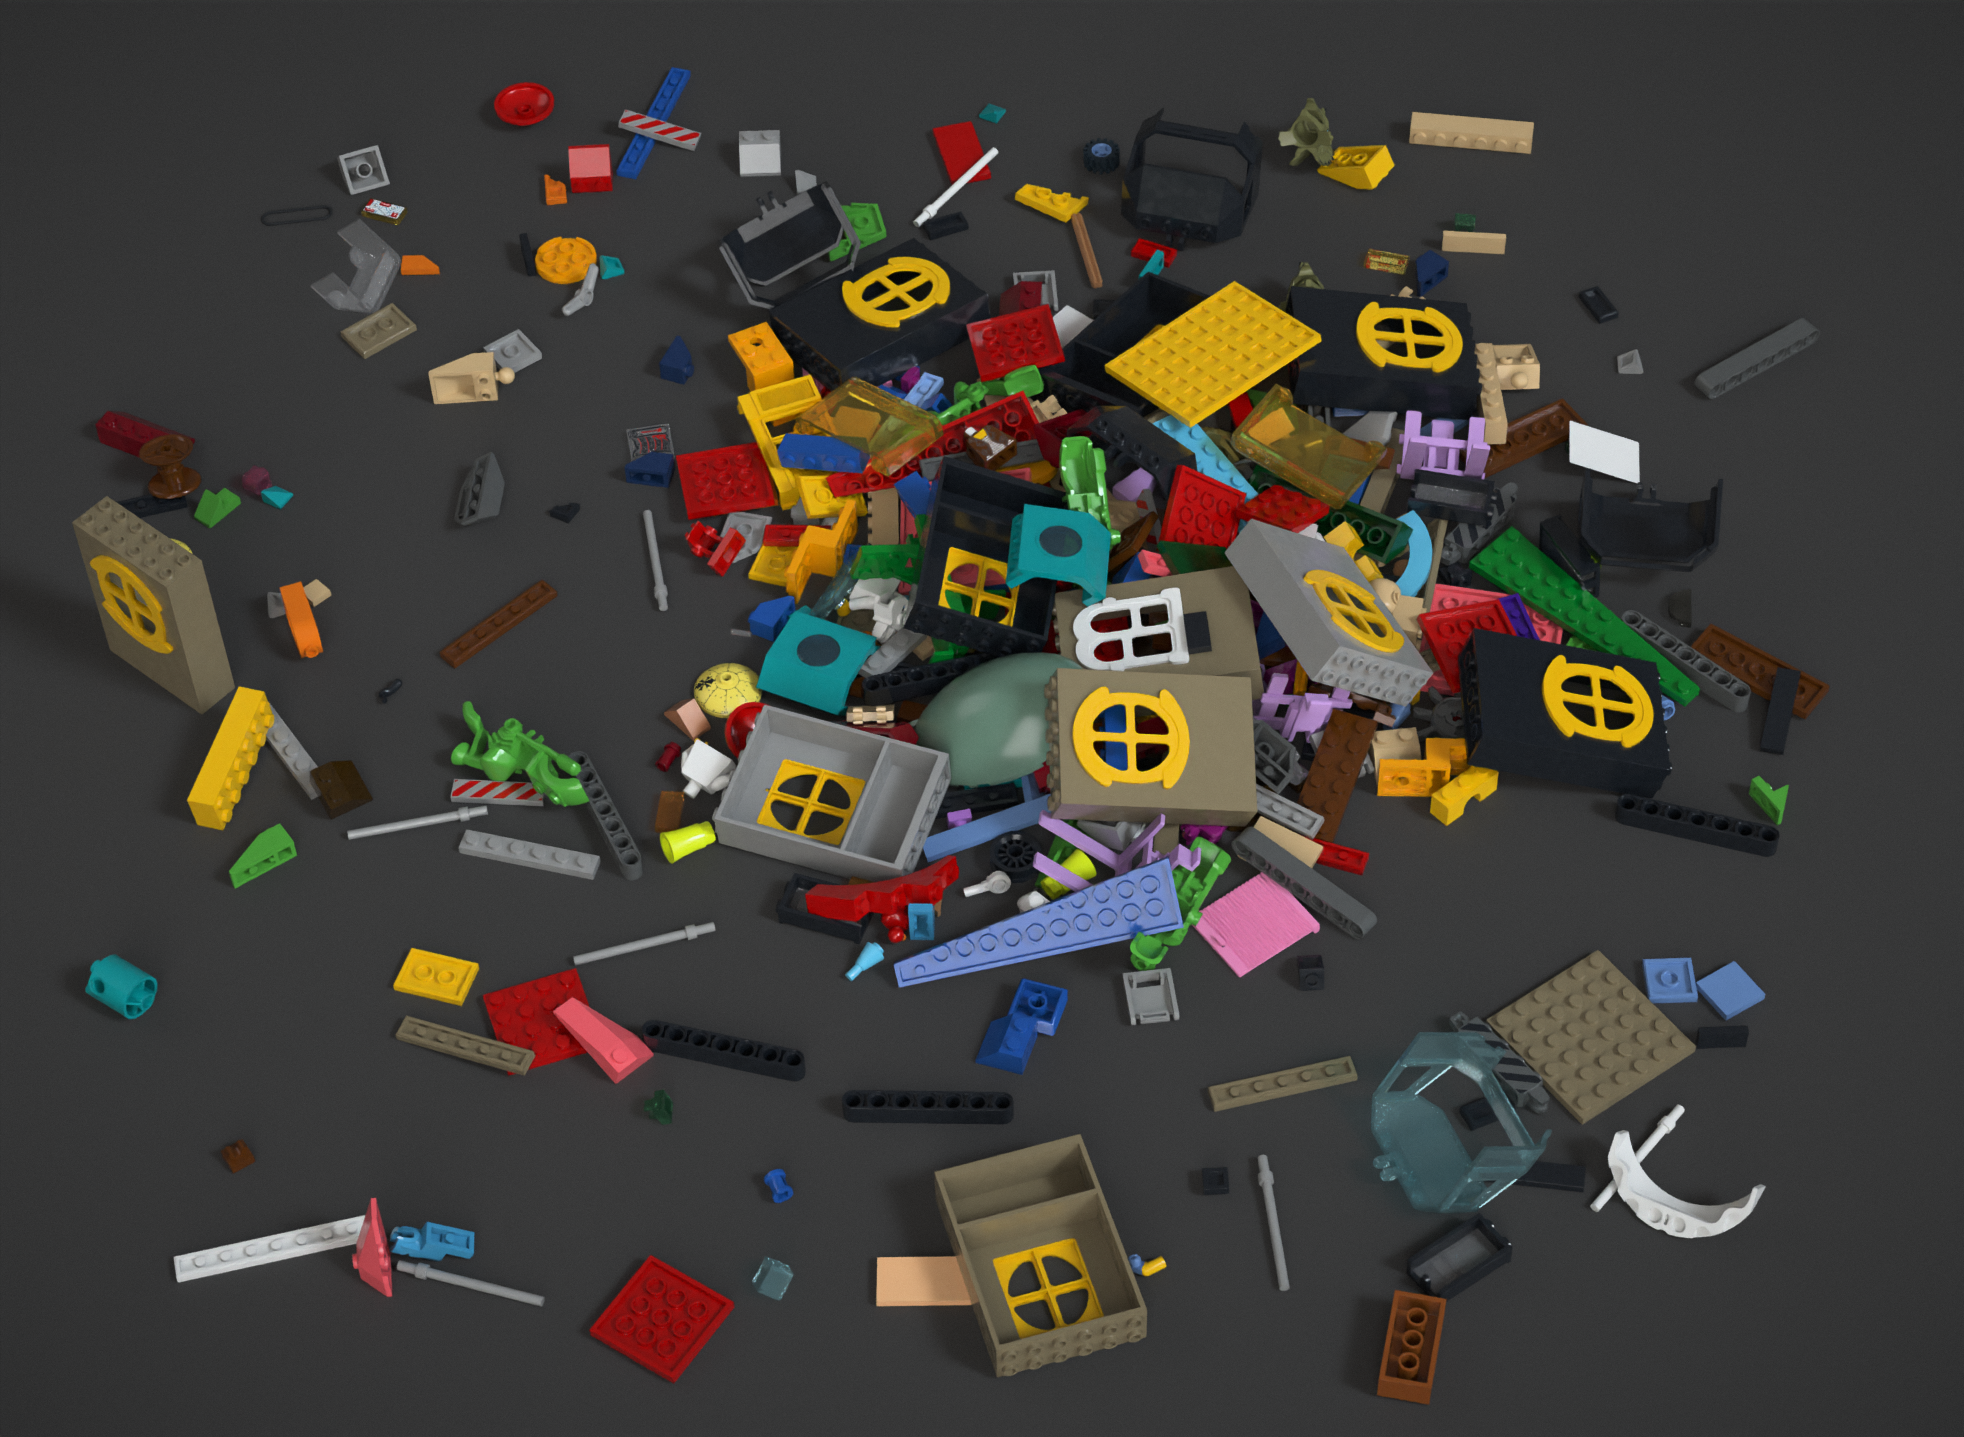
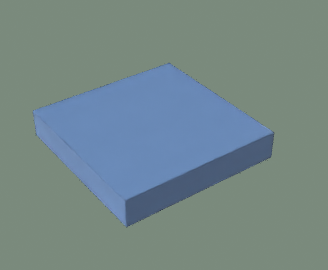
M1691 958L1642 960L1647 998L1653 1004L1697 1002L1698 994Z
M1735 961L1696 982L1697 990L1725 1020L1732 1018L1765 998V993Z

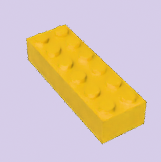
M238 687L187 799L196 823L199 826L224 830L226 823H229L232 818V810L235 803H238L240 800L243 785L247 784L249 780V772L252 765H255L257 762L259 749L261 746H264L268 729L274 724V715L264 691Z

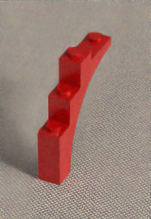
M947 855L929 867L890 880L857 885L817 884L805 894L808 913L830 919L857 922L869 912L894 915L904 906L909 905V903L933 904L934 906L943 899V890L959 878L956 856Z

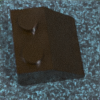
M352 760L330 761L310 771V783L331 820L373 801Z

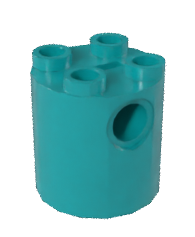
M116 954L109 955L101 961L96 960L90 968L92 973L85 988L87 994L128 1019H136L152 1006L158 985L154 977Z

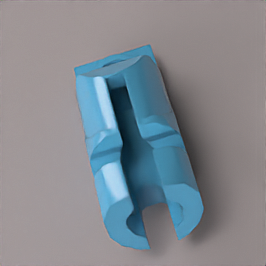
M426 1222L422 1229L396 1226L390 1235L389 1241L395 1243L389 1248V1251L399 1255L409 1254V1257L424 1258L437 1262L441 1261L446 1254L468 1259L474 1255V1232Z

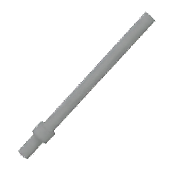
M645 510L643 517L655 581L654 595L658 599L659 610L666 611L668 609V591L663 581L652 512Z
M487 805L469 809L467 806L458 808V811L348 830L347 833L349 840L455 820L463 822L470 820L472 817L488 815Z
M714 922L698 926L692 924L685 926V929L576 955L573 956L576 966L688 938V940L698 938V935L716 931Z
M1259 1155L1257 1157L1260 1171L1258 1173V1181L1263 1189L1278 1284L1281 1291H1286L1290 1287L1272 1187L1274 1178L1273 1173L1269 1170L1267 1155Z
M399 1260L397 1264V1270L415 1274L416 1278L424 1280L430 1278L541 1307L544 1304V1296L433 1269L428 1264L419 1262L417 1265Z

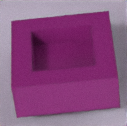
M915 366L910 368L901 378L902 391L909 393L921 379L919 368Z

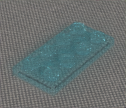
M858 552L843 562L809 615L825 619L832 612L833 608L837 610L845 602L844 596H847L853 590V583L858 580L851 579L850 575L851 567Z

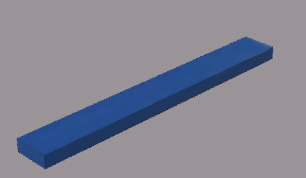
M671 67L646 116L667 122L691 76L689 70ZM636 133L616 170L617 176L636 179L657 139Z

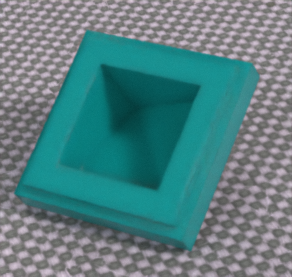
M988 103L980 113L979 118L997 124L1006 113V109Z
M600 256L601 279H608L625 273L619 258Z
M277 486L264 489L261 492L264 503L280 510L294 496L293 493Z

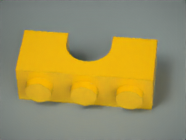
M1346 521L1324 536L1327 543L1345 548L1353 561L1356 551L1364 546L1356 530ZM1366 555L1354 561L1368 582L1377 578H1383L1375 562Z
M1471 766L1432 794L1430 813L1444 825L1448 826L1463 815L1464 807L1471 797L1482 801L1497 790L1499 772L1493 769Z

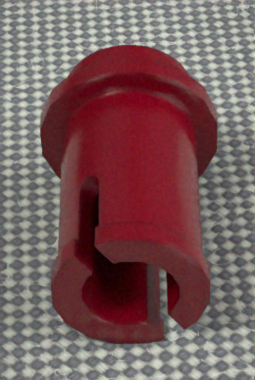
M674 742L666 744L664 752L656 761L655 766L659 770L667 772L675 758L680 757L681 747Z

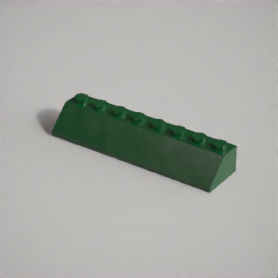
M1256 465L1248 482L1258 494H1261L1273 485H1280L1284 489L1299 492L1306 497L1319 499L1321 502L1330 505L1329 513L1313 523L1318 525L1317 532L1324 538L1325 535L1346 521L1356 530L1364 544L1356 552L1384 564L1390 562L1405 549L1413 532V529L1402 521L1259 465Z

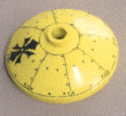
M724 663L713 666L704 671L697 679L694 686L695 700L699 707L707 714L719 718H728L738 706L748 702L760 701L762 689L756 688L759 676L752 669L741 664Z

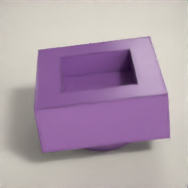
M965 809L947 813L946 822L948 829L972 822L971 810Z

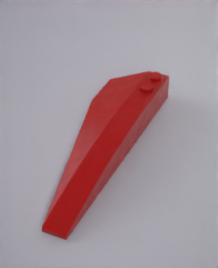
M1022 390L871 457L863 474L837 472L825 479L834 498L895 488L894 484L915 471L921 476L919 460L966 452L967 439L964 438V432L969 427L980 431L986 425H991L1015 438L1017 442L1036 439L1033 427L1039 422Z

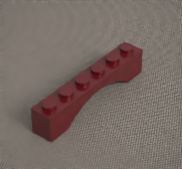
M1159 716L1139 723L1135 730L1138 734H1168L1166 725ZM1137 743L1136 762L1147 758L1146 755L1155 752L1158 755L1168 751V745ZM1045 761L1043 762L1044 766L1032 772L1039 793L1051 794L1050 788H1047V775L1050 774V765H1046Z

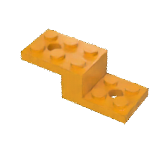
M767 322L728 335V342L746 368L747 385L750 391L794 379L793 361ZM759 343V344H761V345L755 346V345H752V344ZM811 410L804 411L801 413L811 414ZM796 414L770 422L775 427L796 419Z
M847 499L845 506L840 508L838 521L833 524L832 530L808 525L805 533H801L799 546L793 550L791 564L786 566L784 577L787 578L786 593H788V596H794L795 604H798L811 573L838 577L843 566L847 544L853 543L858 532L855 500Z
M1426 738L1424 760L1379 759L1377 796L1432 797V794L1449 783L1450 775H1460L1471 767V765H1467L1465 739Z

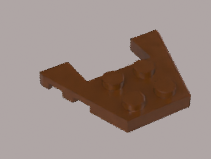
M1317 682V684H1311L1308 693L1328 694L1329 698L1334 687ZM1350 692L1348 699H1352L1356 706L1364 710L1371 709L1375 711L1373 720L1393 727L1396 717L1391 715L1392 709L1386 705L1387 701Z

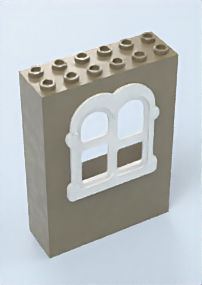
M1234 566L1107 585L1106 598L1088 607L1082 603L1083 589L1055 593L1052 613L1053 616H1057L1053 620L1055 634L1059 633L1055 637L1057 651L1061 650V652H1058L1059 655L1072 659L1083 669L1251 677L1252 700L1260 699L1262 693H1264L1249 588ZM1168 610V623L1148 627L1141 625L1140 614ZM1206 611L1212 651L1189 654L1183 614ZM1131 616L1132 627L1128 630L1099 633L1091 628V621ZM1161 633L1171 634L1173 648L1171 652L1144 657H1135L1133 655V638ZM1115 640L1123 642L1124 658L1122 660L1103 662L1094 656L1095 648L1103 642ZM1140 705L1134 707L1135 717L1156 714ZM1097 716V717L1095 718L1093 724H1094V723H1101V722H1102V719H1098V716Z

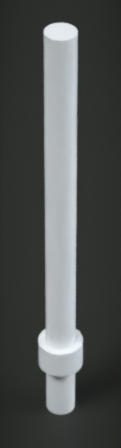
M994 147L989 150L931 205L928 204L922 210V214L913 221L914 225L920 227L927 219L934 217L937 214V210L998 154V150Z
M1677 1104L1668 1116H1663L1657 1123L1658 1127L1637 1150L1635 1156L1639 1164L1665 1134H1669L1676 1126L1675 1122L1685 1111L1681 1105ZM1614 1178L1590 1205L1595 1212H1599L1617 1191L1618 1187Z

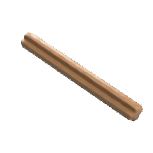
M1072 214L1071 222L1091 286L1094 289L1097 287L1101 288L1103 280L1082 214Z

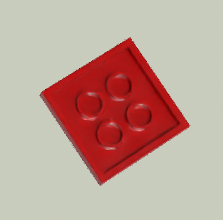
M1273 485L1237 508L1236 517L1248 522L1250 519H1254L1299 533L1327 515L1330 505L1321 502L1319 499L1306 497L1299 492L1284 489L1280 485Z

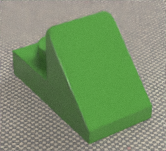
M223 488L216 495L206 489L194 518L206 527L211 528L241 504L240 497L226 488Z
M1760 776L1753 778L1749 795L1776 825L1781 824L1789 785L1773 791L1770 784L1765 782Z

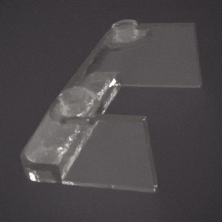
M357 219L337 232L338 235L352 246L349 258L358 268L350 287L332 272L314 282L311 288L337 310L373 314L381 308L401 266V259L397 252L361 219Z

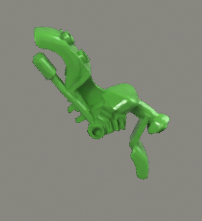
M1036 365L1024 366L1007 373L1004 379L1001 377L991 381H979L971 384V386L961 381L955 383L954 405L941 413L930 410L927 412L928 417L902 428L892 438L889 449L982 409L980 408L979 401L985 395L1010 396L1022 390L1026 397L1041 393L1044 384Z
M1085 436L1064 438L1059 453L1060 476L1066 491V496L1062 497V502L1068 503L1069 510L1090 513L1110 531L1111 550L1113 546L1120 543L1121 536L1119 530L1111 528L1104 475L1106 471L1104 450L1101 448L1092 449V441ZM1066 531L1062 553L1067 554L1069 557L1078 553L1082 545L1076 535ZM1107 580V585H1112V583ZM1073 583L1071 587L1072 589L1077 590L1083 589V587L1077 583Z
M470 701L463 703V717L475 738L472 746L464 742L453 750L451 761L454 765H468L484 770L491 781H507L514 773L522 774L523 769L532 781L533 788L541 795L545 793L556 805L560 804L566 807L590 801L577 778H558V772L551 763V760H554L559 768L571 776H576L581 771V766L576 761L541 744L544 741L542 735L533 740L532 736L536 734L535 730H530L527 734L522 733L523 725L514 718L506 720L504 726L499 728L497 733L493 732L490 735L484 729L481 718L474 711L472 703ZM488 740L489 749L483 754Z
M1196 837L1189 850L1193 852L1197 847L1201 848L1200 864L1193 871L1181 865L1172 871L1184 928L1151 934L1146 937L1142 932H1138L1130 945V950L1133 953L1130 958L1133 966L1139 971L1154 970L1156 964L1162 961L1168 951L1167 946L1161 945H1180L1188 931V927L1192 924L1195 926L1198 924L1203 913L1199 912L1200 906L1217 877L1225 872L1231 862L1230 855L1219 846L1202 837Z

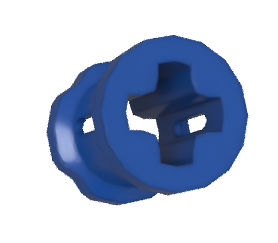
M782 1169L772 1170L764 1177V1182L770 1187L773 1193L772 1199L776 1203L784 1202L794 1194L792 1187L788 1186L785 1180L786 1174Z

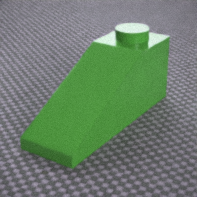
M280 823L260 833L229 870L234 888L297 856L294 841Z

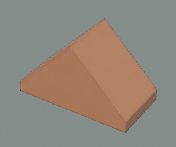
M694 698L681 700L664 712V715L693 741L711 729L709 722Z

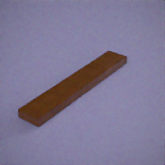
M544 580L539 581L439 652L440 657L454 669L556 598L557 591Z

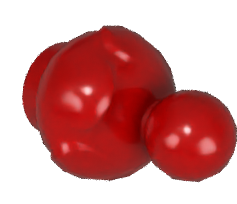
M904 906L894 915L881 914V922L886 928L890 929L888 931L889 940L892 943L905 941L906 935L904 932L909 928L908 908Z

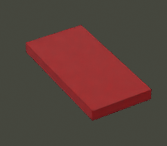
M972 121L932 128L933 136L951 185L984 156ZM988 164L967 183L991 179Z

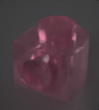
M254 465L242 477L243 488L258 496H261L262 490L272 486L269 473L263 467Z

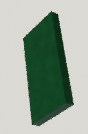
M1160 541L1156 545L1172 575L1233 566L1225 555L1226 547Z

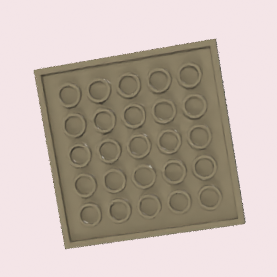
M1599 950L1486 1020L1492 1031L1500 1039H1504L1509 1048L1516 1055H1520L1524 1059L1527 1066L1539 1073L1543 1080V1085L1582 1125L1694 1053L1696 1046Z

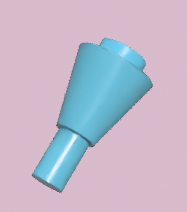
M867 942L855 965L845 976L850 981H853L862 971L884 960V950L875 942Z

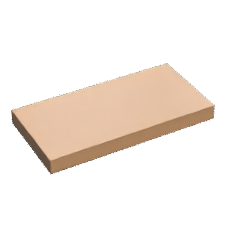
M956 1256L877 1257V1306L972 1305Z

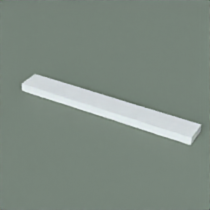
M365 1215L175 1256L174 1264L177 1281L179 1283L356 1244Z

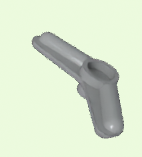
M595 263L589 265L582 288L578 289L575 292V297L562 307L564 315L569 316L592 303L594 297L593 290L599 271Z

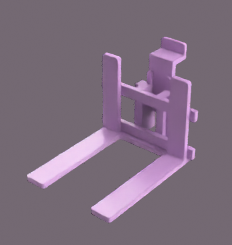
M1418 411L1406 412L1404 434L1399 435V444H1403L1402 464H1397L1396 474H1401L1400 478L1414 480L1415 469L1485 480V473L1483 472L1489 456L1490 446L1487 445V442H1483L1484 418L1470 417L1467 441L1453 439L1454 424L1452 421L1432 420L1431 437L1420 436L1422 413ZM1460 450H1467L1465 471L1458 470Z
M1260 664L1262 668V678H1264L1265 667L1264 664ZM1279 673L1272 674L1268 685L1263 680L1264 693H1262L1260 699L1252 700L1253 720H1263L1274 730H1279L1280 735L1287 738L1288 742L1293 741L1296 732H1305L1307 743H1310L1309 737L1312 734L1326 729L1333 709L1343 711L1344 708L1350 709L1353 703L1352 699H1348L1351 691L1334 687L1330 698H1328V694L1305 693L1304 696L1284 695L1283 692L1289 678L1288 674ZM1279 704L1289 705L1285 718L1274 717Z
M1042 810L1039 814V825L1113 868L1115 876L1131 870L1132 858L1142 848V862L1136 868L1169 856L1172 871L1179 864L1190 871H1193L1200 864L1201 848L1199 847L1192 852L1178 844L1170 853L1167 852L1165 855L1157 850L1155 852L1152 851L1153 836L1165 824V815L1162 813L1120 855L1062 820L1051 819V814L1047 811ZM1037 852L1034 855V868L1076 892L1093 885L1041 853Z

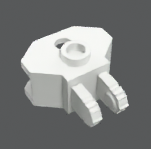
M886 590L878 594L873 602V620L876 621V624L871 634L877 637L876 640L882 645L904 626L908 600L905 597H895Z

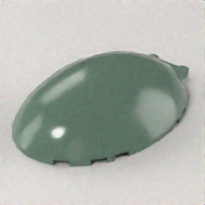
M1045 652L1012 654L980 664L946 685L928 704L919 719L909 722L919 736L917 745L949 754L952 778L950 786L966 785L970 788H978V785L981 784L993 786L1028 775L1044 766L1043 762L1046 761V754L1049 751V743L1045 741L1046 729H1049L1048 721L1045 720V708L1048 706V698L1044 697L1045 684L1049 683L1050 676H1053L1057 668H1083L1072 659L1059 654Z

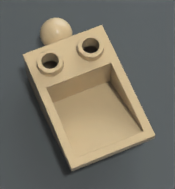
M1531 344L1493 345L1501 390L1539 389L1540 363Z
M493 352L472 353L429 371L434 404L498 400V380L503 384H510L515 378L514 371L509 367H504L497 372Z

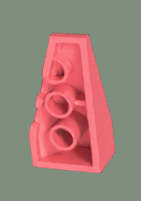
M573 997L553 1011L555 1016L615 1084L654 1056L652 1051L637 1035Z
M371 1198L356 1243L357 1253L352 1254L353 1267L359 1270L362 1280L386 1297H392L391 1253L377 1199Z

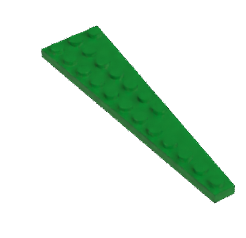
M1513 526L1469 562L1471 570L1510 595L1518 593L1524 604L1597 651L1656 662L1657 671L1660 673V690L1684 707L1699 694L1700 688L1587 590H1582L1578 582Z

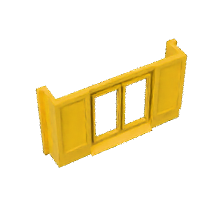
M811 374L754 390L749 394L737 397V410L740 415H745L779 491V502L782 511L791 509L794 505L796 506L801 497L796 483V479L799 476H825L837 473V471L782 467L775 445L781 444L785 434L772 438L766 426V422L814 409L820 424L790 432L789 434L812 435L824 431L825 436L839 437Z

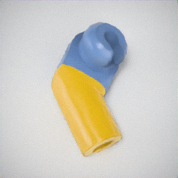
M1137 1254L1128 1257L1132 1271L1135 1274L1150 1276L1166 1268V1263L1162 1256L1149 1262L1141 1261V1257Z

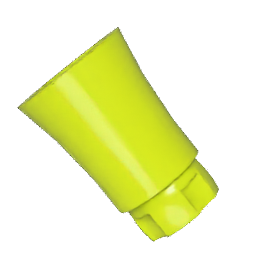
M708 821L660 833L662 850L671 864L686 855L705 848L706 845L716 840L712 825Z
M1076 849L1060 864L1086 881L1096 876L1094 865L1087 855L1079 849ZM1049 876L1041 881L1043 890L1053 900L1071 890Z

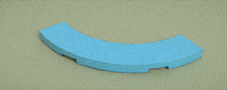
M1412 510L1396 519L1413 529L1407 542L1410 552L1408 565L1396 584L1401 590V595L1415 597L1422 585L1426 583L1430 573L1432 542L1425 524L1416 512Z

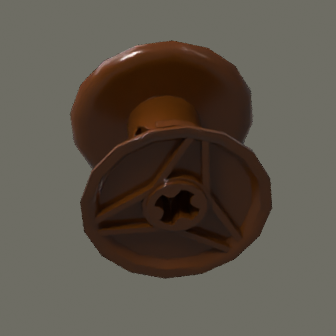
M175 434L159 436L145 443L140 449L139 457L146 464L157 466L158 473L148 483V491L152 496L163 499L178 498L193 492L200 485L201 475L196 470L184 467L181 464L182 460L188 457L193 450V442L188 437Z

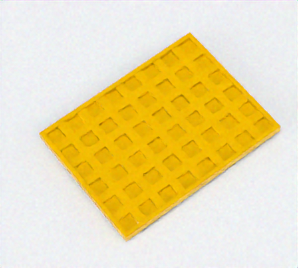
M1233 281L1105 364V371L1191 428L1321 342V334L1236 281Z

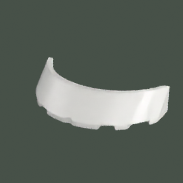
M1628 1131L1616 1132L1608 1154L1609 1168L1612 1170L1618 1187V1193L1623 1201L1627 1202L1636 1213V1216L1657 1230H1664L1667 1234L1677 1237H1707L1733 1228L1753 1211L1766 1187L1762 1184L1757 1185L1753 1188L1752 1193L1731 1203L1714 1206L1696 1205L1669 1195L1647 1176L1634 1154Z

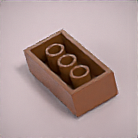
M1395 1290L1378 1381V1396L1429 1405L1447 1299Z

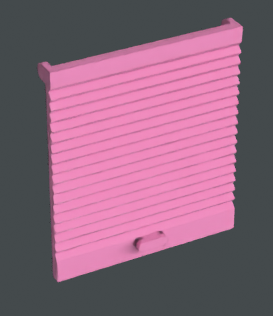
M1262 872L1254 876L1253 879L1246 881L1245 884L1227 893L1226 896L1219 898L1218 901L1216 900L1211 905L1200 910L1199 912L1203 913L1196 926L1192 924L1239 978L1312 931L1317 933L1320 930V924L1288 890Z

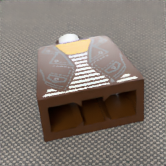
M986 425L980 431L969 427L964 432V438L967 439L966 454L976 466L996 471L1017 455V440L991 425Z

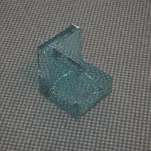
M765 1256L752 1284L759 1293L776 1300H781L794 1273L788 1265Z

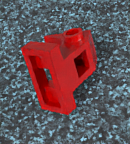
M697 521L696 524L692 523V530L690 533L686 532L685 534L691 549L690 552L699 558H702V556L709 558L710 560L707 565L716 574L723 577L746 539L736 529L731 527L724 537L716 535L718 532L708 525L704 527L700 521ZM715 543L719 544L715 552L710 551Z

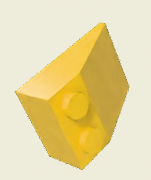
M1386 145L1338 147L1333 152V158L1335 159L1332 160L1333 163L1329 166L1321 165L1317 171L1319 174L1353 188L1372 190L1378 186V183L1388 175V172L1395 165Z

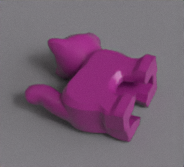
M1182 824L1180 827L1182 837L1186 840L1187 846L1198 837V834L1216 844L1220 841L1223 832L1228 828V826Z

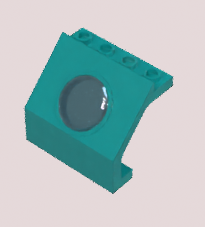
M1024 504L1023 513L1016 515L1012 519L1006 584L1012 589L1034 577L1077 583L1083 587L1082 603L1087 607L1106 598L1111 532L1090 513Z
M795 610L766 654L756 688L836 715H846L848 706H845V702L853 680L868 656L873 655L881 646L875 644L877 639L875 636Z

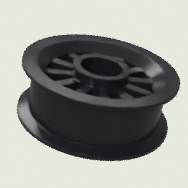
M1009 831L999 835L990 846V867L992 872L1002 871L1006 873L1011 883H1023L1033 879L1039 873V870L1033 867L1034 855L1037 852L1042 854L1039 841L1033 835L1023 831Z

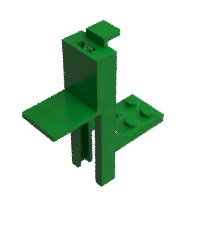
M917 514L914 520L919 538H914L913 534H908L906 544L860 546L850 570L851 579L896 578L912 585L926 514ZM910 558L912 567H905ZM949 574L947 577L948 581L952 582L951 575ZM949 590L945 591V597L951 609L967 614L971 613L973 599L970 596ZM984 590L998 596H1006L1005 590ZM982 601L978 617L994 619L1000 605ZM931 637L935 652H933L928 664L964 657L968 647Z

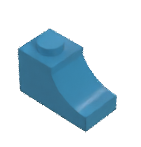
M909 903L910 940H934L935 908L933 904Z

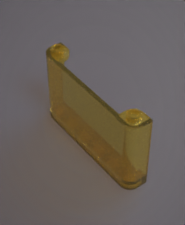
M855 376L848 379L795 420L796 429L801 434L811 435L814 432V428L869 454L872 468L876 472H880L888 477L944 435L941 422L934 414Z
M1275 384L1233 432L1231 438L1233 448L1335 509H1341L1386 456L1387 447L1378 441H1369L1364 447L1292 405L1293 397L1291 392L1287 388Z

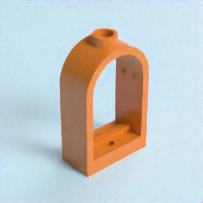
M302 582L279 587L286 617L301 659L305 657L313 658L319 653H323L318 629Z

